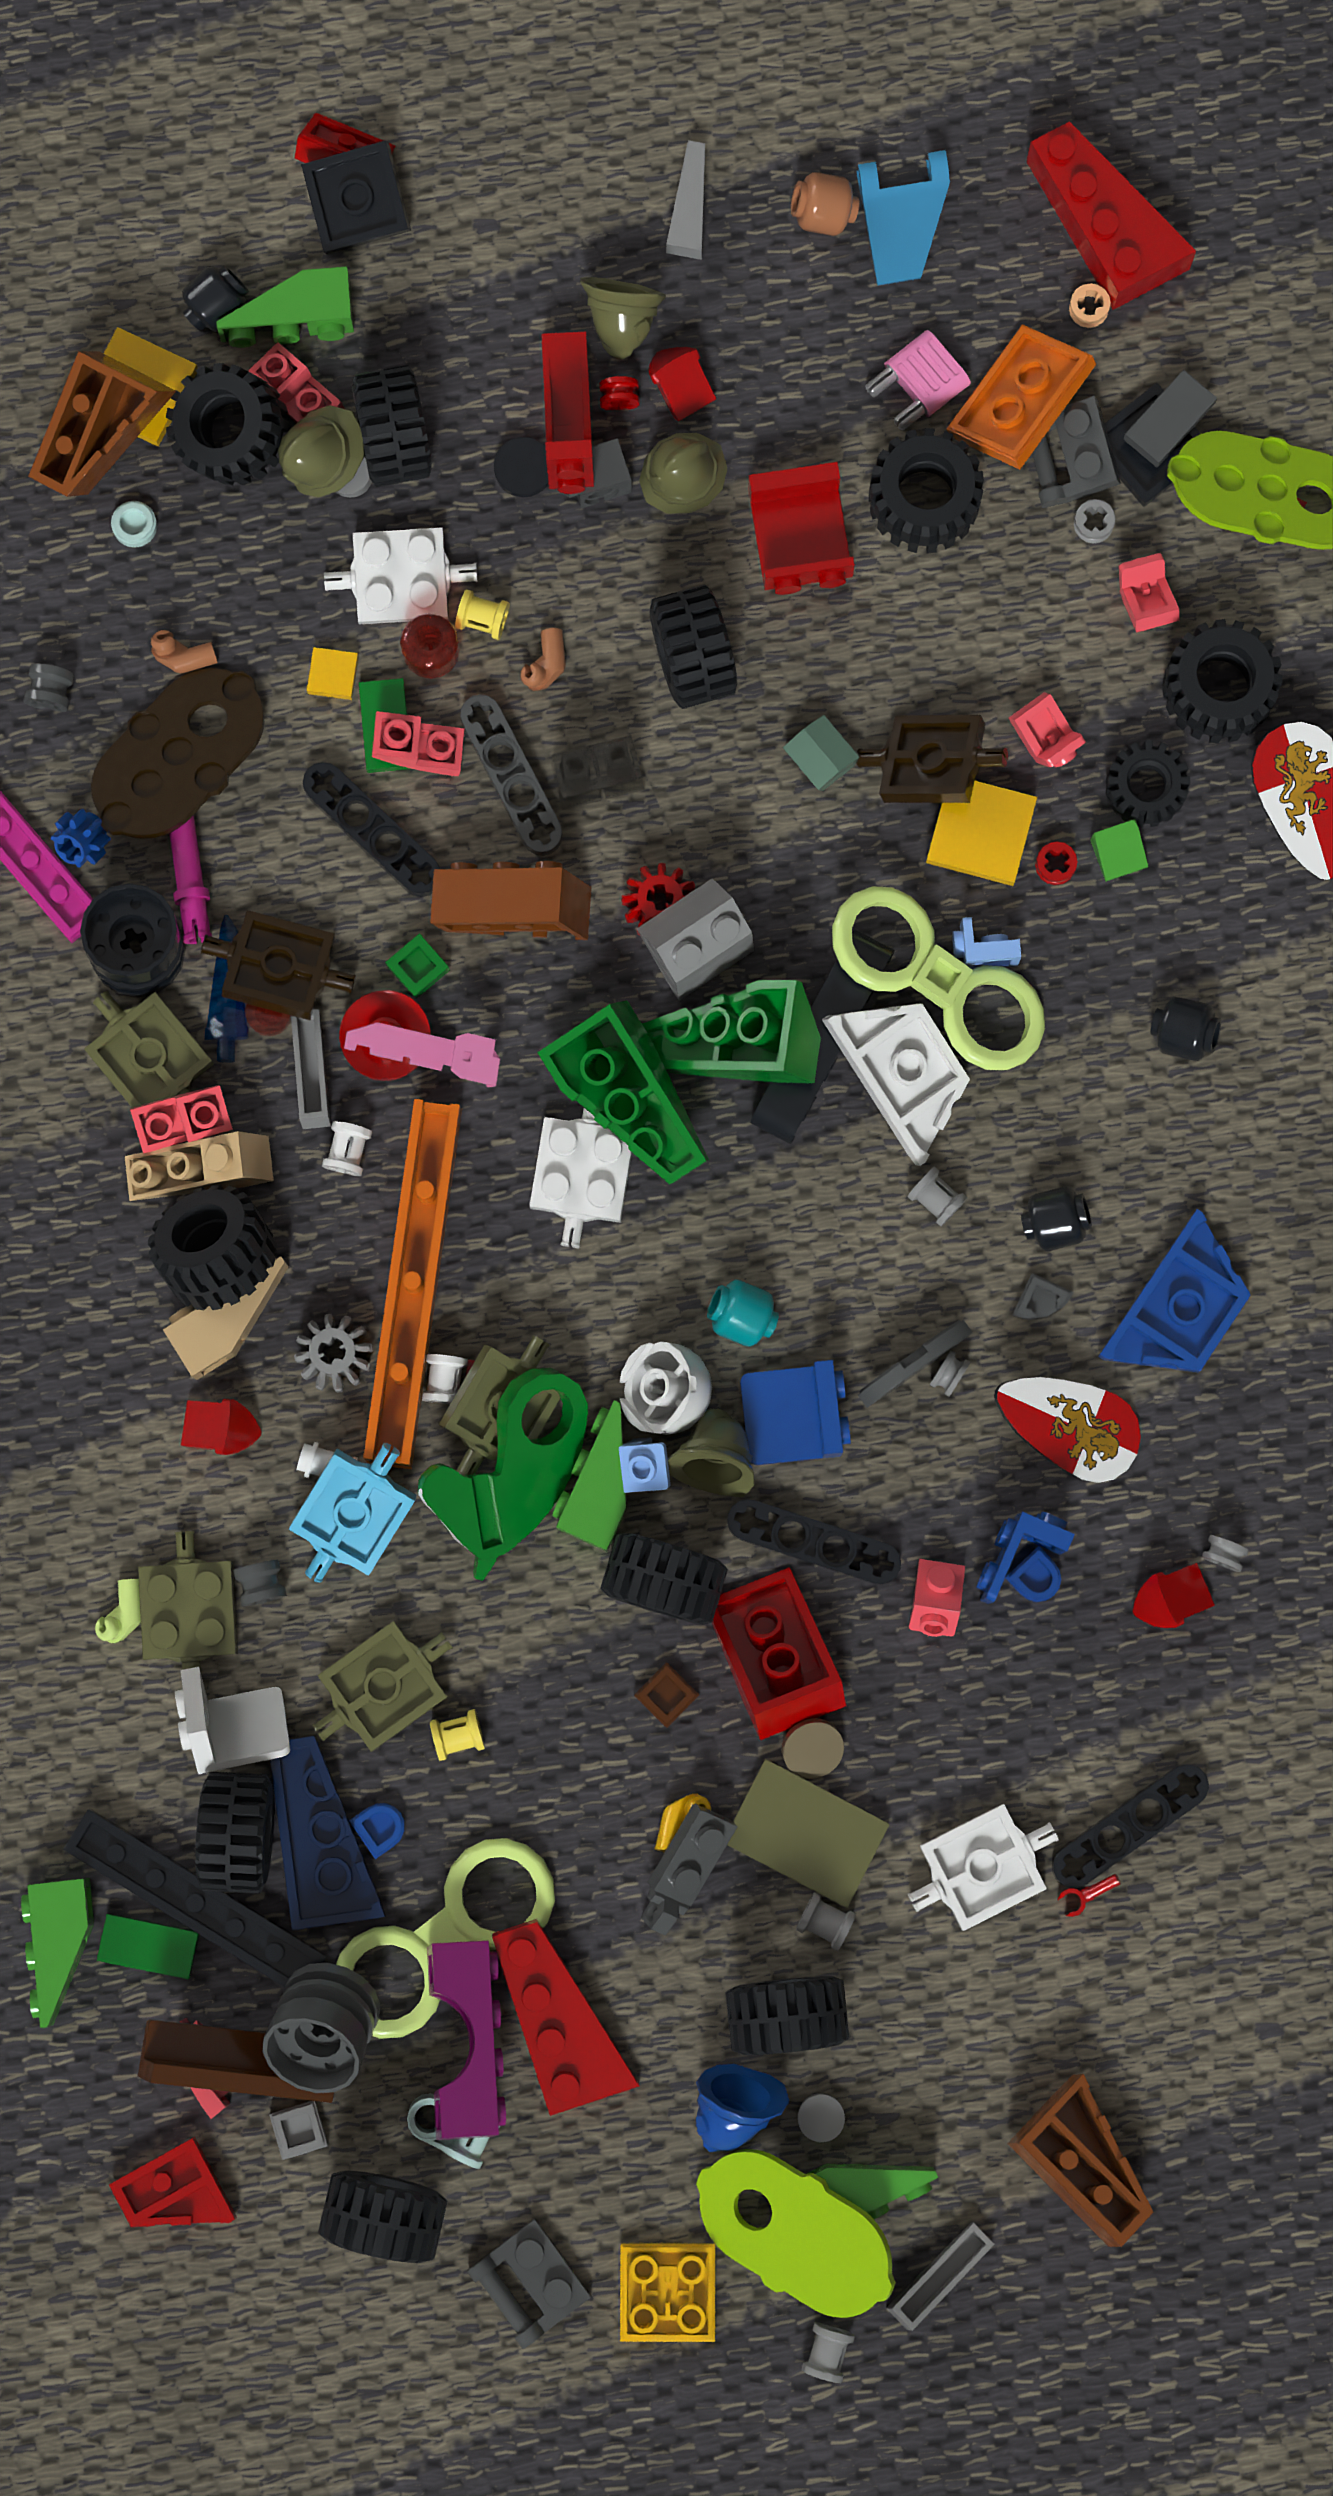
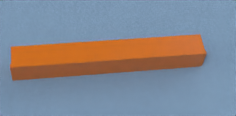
M414 1099L363 1459L368 1464H372L383 1443H388L391 1445V1448L383 1461H386L395 1447L400 1451V1456L397 1457L392 1467L412 1470L427 1365L426 1357L429 1350L462 1109L459 1104L445 1105Z

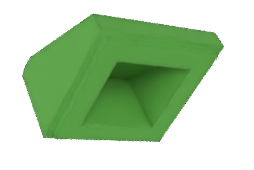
M1135 819L1095 832L1092 835L1090 841L1105 882L1148 868L1139 827Z

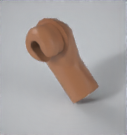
M549 628L541 631L542 656L533 662L531 666L526 664L521 670V680L529 689L533 691L547 689L564 672L566 665L562 629Z
M166 630L156 632L151 638V652L155 659L176 673H186L218 663L212 642L188 648L175 640L173 633Z

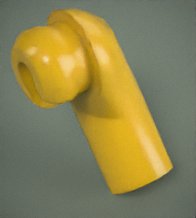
M690 1794L668 1805L663 1811L655 1850L665 1853L692 1805L696 1803L711 1810L708 1799L699 1794Z

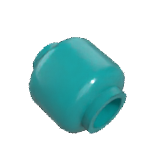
M736 1279L727 1286L720 1285L716 1289L708 1307L707 1318L712 1320V1328L719 1336L743 1346L751 1347L757 1344L763 1336L766 1338L771 1337L777 1326L779 1313L773 1311L774 1298L772 1294L764 1289Z

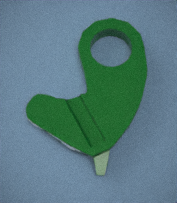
M553 1368L529 1369L511 1380L499 1399L497 1411L498 1451L494 1472L463 1475L452 1467L437 1463L429 1466L418 1480V1495L423 1503L440 1520L452 1537L475 1555L473 1569L475 1579L483 1581L497 1558L512 1550L545 1518L564 1491L582 1450L587 1425L588 1403L580 1385ZM543 1390H556L563 1403L562 1416L558 1425L550 1434L541 1439H528L522 1428V1414L526 1404L534 1395Z

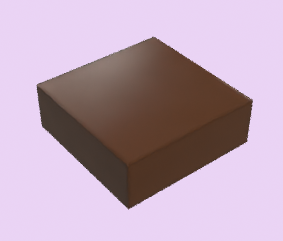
M666 1662L634 1696L668 1728L699 1694Z

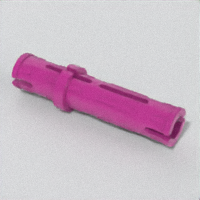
M193 815L184 825L169 833L177 891L173 893L174 903L180 906L183 942L185 944H197L196 925L201 943H203L205 935L212 937L206 902L210 900L208 888H205L203 885Z

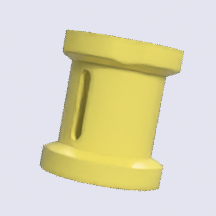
M466 589L459 604L455 628L463 630L465 627L490 633L493 639L500 640L509 613L510 603L504 600L497 603L474 596L472 590Z
M475 1709L469 1710L467 1716L441 1723L437 1719L430 1721L431 1733L439 1761L446 1760L448 1754L475 1747L478 1751L485 1749Z

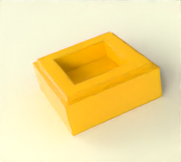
M313 647L307 693L352 700L359 658L358 653Z

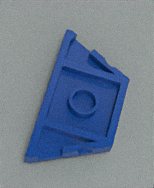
M1196 1209L1098 1357L1106 1361L1198 1373L1202 1370L1251 1296L1243 1280L1235 1273L1231 1266V1260L1222 1244H1218L1211 1232L1203 1212Z

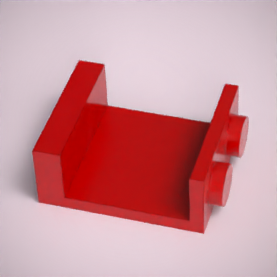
M838 462L749 475L748 492L764 590L775 589V593L778 595H788L802 589L801 585L819 582L821 588H834L845 584L846 578L853 577L855 564L854 558L849 555L839 494L840 474Z

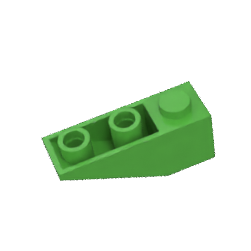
M348 267L307 269L298 272L218 320L217 330L221 342H226V338L229 337V345L232 347H250L256 343L255 327L272 325L273 341L275 343L293 344L300 340L299 323H307L310 336L318 335V338L323 341L340 340L344 338V333H353L352 294Z
M615 1400L610 1410L601 1407L591 1429L592 1433L598 1435L590 1452L582 1449L571 1473L579 1478L571 1494L565 1491L562 1492L552 1514L553 1517L559 1519L556 1526L557 1530L608 1552L626 1512V1493L623 1490L619 1446L623 1445L621 1404Z
M90 1877L27 1885L28 1894L22 1895L21 1898L24 1923H31L32 1942H26V1963L29 1971L35 1970L36 1989L30 1990V2009L32 2017L39 2018L40 2028L54 2025L94 1926Z
M826 2163L806 2173H814L826 2180L829 2189L862 2208L873 2219L889 2212L890 2208L887 2203L905 2195L907 2201H911L928 2193L933 2189L930 2182L938 2178L933 2167Z

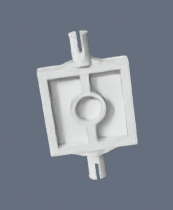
M443 528L353 533L354 559L351 571L324 572L325 591L352 589L357 600L359 624L448 619L447 596L451 583L478 582L476 563L450 565L444 552Z
M585 1108L583 1109L582 1119L568 1121L544 1117L530 1200V1209L554 1212L565 1219L560 1245L569 1247L571 1232L574 1229L571 1243L573 1248H580L583 1222L599 1219L621 1223L632 1156L628 1145L610 1129H604L594 1120L595 1117Z
M1001 1804L920 1845L931 1869L932 1883L912 1893H908L911 1902L928 1894V1897L912 1904L916 1912H919V1910L941 1899L951 1908L961 1930L965 1931L1046 1890L1047 1888L1036 1868L1034 1852L1055 1841H1059L1056 1833L1038 1840V1838L1054 1831L1052 1825L1049 1822L1047 1825L1025 1835L1014 1825L1005 1805Z

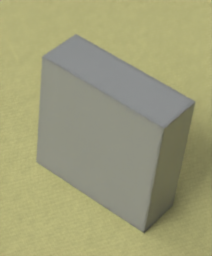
M308 2101L269 2114L282 2160L328 2146L316 2101Z

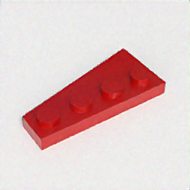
M534 1919L492 1933L493 1942L549 2115L552 2116L639 2087L638 2080L621 2056L609 2033L606 2032L584 1993L581 1992L569 1973V1969L539 1921Z

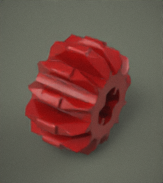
M665 863L658 864V875L652 876L647 866L641 867L640 874L643 882L635 878H629L627 880V887L633 893L622 895V905L632 908L625 914V920L627 923H634L642 919L638 924V927L664 911L655 910L654 902L648 901L649 898L655 900V893H665L666 901L673 902L671 904L673 905L694 891L695 883L693 881H686L679 884L683 878V870L681 868L675 869L670 877L666 876ZM665 903V909H667L671 905Z

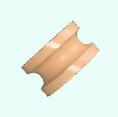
M1092 283L1078 287L1072 294L1069 306L1070 316L1073 321L1079 326L1086 328L1097 327L1102 324L1107 318L1111 304L1109 294L1101 286ZM1087 296L1095 298L1094 304L1101 303L1102 307L1096 308L1094 315L1084 314L1085 308L1081 310L1078 308V305L1083 304Z

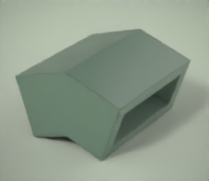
M825 715L809 724L782 747L820 791L827 789L852 769L860 758Z

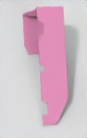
M378 1022L347 1031L344 1049L355 1051L356 1046L361 1045L370 1047V1055L400 1062L403 1061V1057L410 1058L409 1064L439 1071L442 1070L443 1065L451 1066V1071L461 1079L483 1083L487 1087H496L500 1058L494 1050L495 1039L465 1033L456 1036L454 1041Z

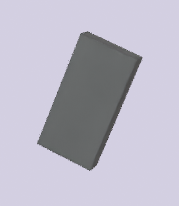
M1183 369L1127 431L1123 440L1158 468L1214 406L1217 397Z

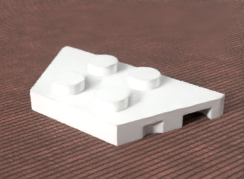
M916 1003L824 1017L822 1019L823 1023L914 1164L921 1166L930 1155L927 1151L939 1130L944 1129L949 1120L953 1103L960 1099L970 1081V1078L924 1005Z

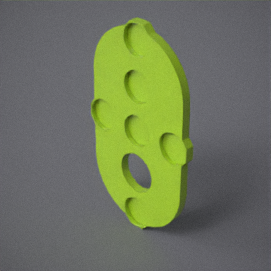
M1211 431L1189 440L1180 450L1179 454L1170 459L1167 477L1173 482L1176 493L1184 506L1203 522L1217 528L1252 535L1262 543L1274 544L1276 542H1284L1312 549H1333V456L1319 451L1292 446L1284 439L1273 436L1261 439L1228 431ZM1306 485L1321 488L1331 499V510L1323 514H1314L1307 511L1297 500V490Z
M756 2149L736 2150L723 2156L712 2166L701 2170L696 2185L700 2193L701 2217L710 2238L728 2257L759 2275L766 2287L776 2293L784 2291L815 2311L838 2318L860 2315L872 2308L877 2302L885 2301L890 2297L896 2282L892 2275L890 2247L882 2229L866 2211L829 2189L826 2180L814 2173L804 2174L778 2157ZM753 2189L761 2192L768 2199L772 2209V2217L768 2226L757 2228L749 2225L742 2218L738 2209V2199L742 2191Z

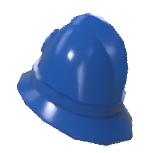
M737 2064L716 2065L704 2070L696 2081L699 2091L697 2099L699 2108L696 2117L697 2132L702 2137L703 2146L709 2152L733 2151L747 2144L760 2130L767 2127L770 2119L781 2115L789 2104L785 2084L769 2074Z

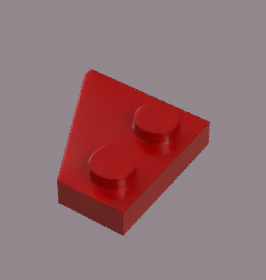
M195 2136L109 2184L130 2227H150L171 2224L172 2226L191 2225L192 2223L214 2222L223 2224L230 2223L237 2218Z

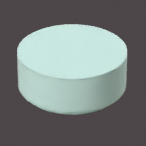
M128 501L121 504L114 511L111 527L119 542L128 547H141L149 543L155 536L157 520L152 509L145 503Z

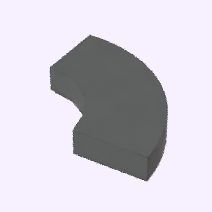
M958 1320L859 1391V1398L868 1408L949 1352L973 1332L964 1320Z

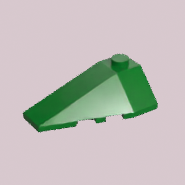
M757 980L747 984L746 989L731 995L720 994L712 997L711 1002L691 1010L683 1008L642 1024L650 1036L667 1073L775 1083H815L821 1037L803 984L798 980Z
M627 1000L607 1005L537 1052L561 1092L572 1101H577L595 1117L594 1120L604 1129H610L628 1145V1149L669 1185L709 1160L650 1036Z

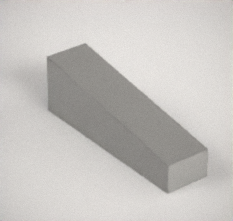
M688 140L666 243V253L702 260L705 143Z
M314 1009L310 1020L291 1016L299 1119L303 1129L331 1126L321 1016L319 1009Z
M971 2222L886 2309L906 2330L913 2331L992 2248L994 2243L975 2223Z

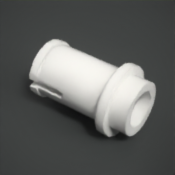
M314 1442L313 1446L304 1443L296 1470L305 1472L304 1477L309 1478L310 1474L320 1477L334 1452L319 1448L318 1442Z

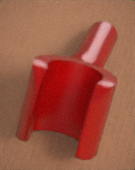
M1113 1874L1081 1890L1066 1889L1060 1893L1057 1900L1070 1893L1077 1895L1080 1899V1907L1078 1910L1070 1912L1065 1916H1078L1085 1909L1087 1902L1120 1885L1121 1882L1118 1876Z

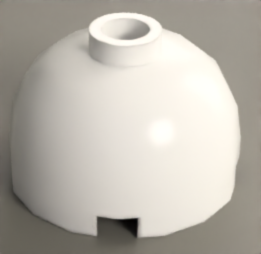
M661 1341L655 1344L646 1343L641 1345L629 1356L621 1372L620 1383H625V1399L620 1398L621 1409L627 1420L640 1431L669 1435L688 1430L704 1416L710 1404L712 1393L710 1373L702 1359L689 1348L682 1345Z

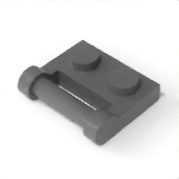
M1092 396L1067 405L1049 431L1055 429L1058 431L1071 482L1059 485L1046 435L1032 453L1042 489L1038 493L1042 508L1068 503L1121 484L1099 400Z
M536 2218L467 2269V2273L475 2283L477 2281L481 2282L517 2333L514 2338L522 2349L531 2345L546 2331L591 2298V2294ZM504 2260L543 2312V2315L533 2322L494 2269Z

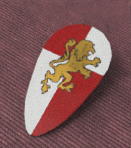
M1300 721L1284 723L1267 732L1256 746L1251 762L1252 782L1265 813L1290 854L1306 870L1320 879L1328 880L1333 878V740L1318 726Z
M1044 1377L1014 1379L1001 1383L995 1390V1402L1002 1416L1015 1433L1054 1465L1078 1479L1095 1483L1114 1480L1129 1469L1138 1454L1141 1439L1138 1418L1131 1406L1114 1393L1091 1385Z

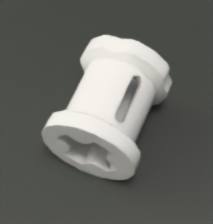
M333 1121L331 1129L335 1133L329 1157L323 1159L322 1167L353 1176H362L363 1168L359 1165L365 1141L371 1139L372 1131L355 1124ZM348 1140H350V1144H349L347 1156H346V1158H345L344 1155H345L347 1143H348Z
M427 1354L426 1362L430 1364L427 1391L422 1394V1401L450 1405L460 1388L462 1368L467 1367L468 1359L449 1355Z

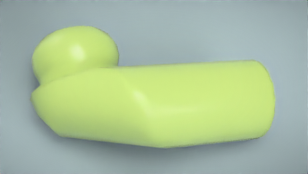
M139 1579L118 1580L119 1605L106 1617H100L95 1625L96 1635L102 1641H108L109 1643L120 1642L141 1623Z

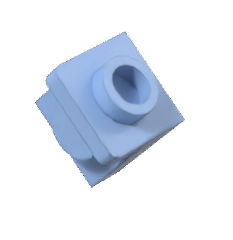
M972 917L962 918L960 931L952 932L954 957L963 958V963L971 969L981 965L1014 967L1018 966L1020 962V939L1008 940V935L992 934L981 937V942L974 943Z
M650 1437L632 1439L619 1446L624 1493L666 1490L670 1487L665 1443H652V1438Z

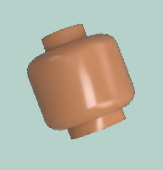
M812 172L806 176L804 181L799 180L796 183L791 200V215L797 217L798 225L803 230L837 236L843 232L847 223L855 222L859 210V197L853 196L852 185L846 178Z

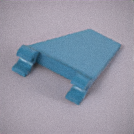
M946 150L927 154L926 166L929 181L879 189L876 162L858 164L856 174L863 203L877 286L921 279L950 184Z

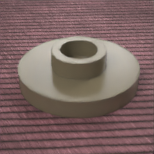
M812 1718L795 1724L786 1733L782 1742L781 1752L787 1767L792 1773L802 1778L813 1779L827 1775L838 1766L843 1757L844 1742L838 1729L832 1723L823 1719Z

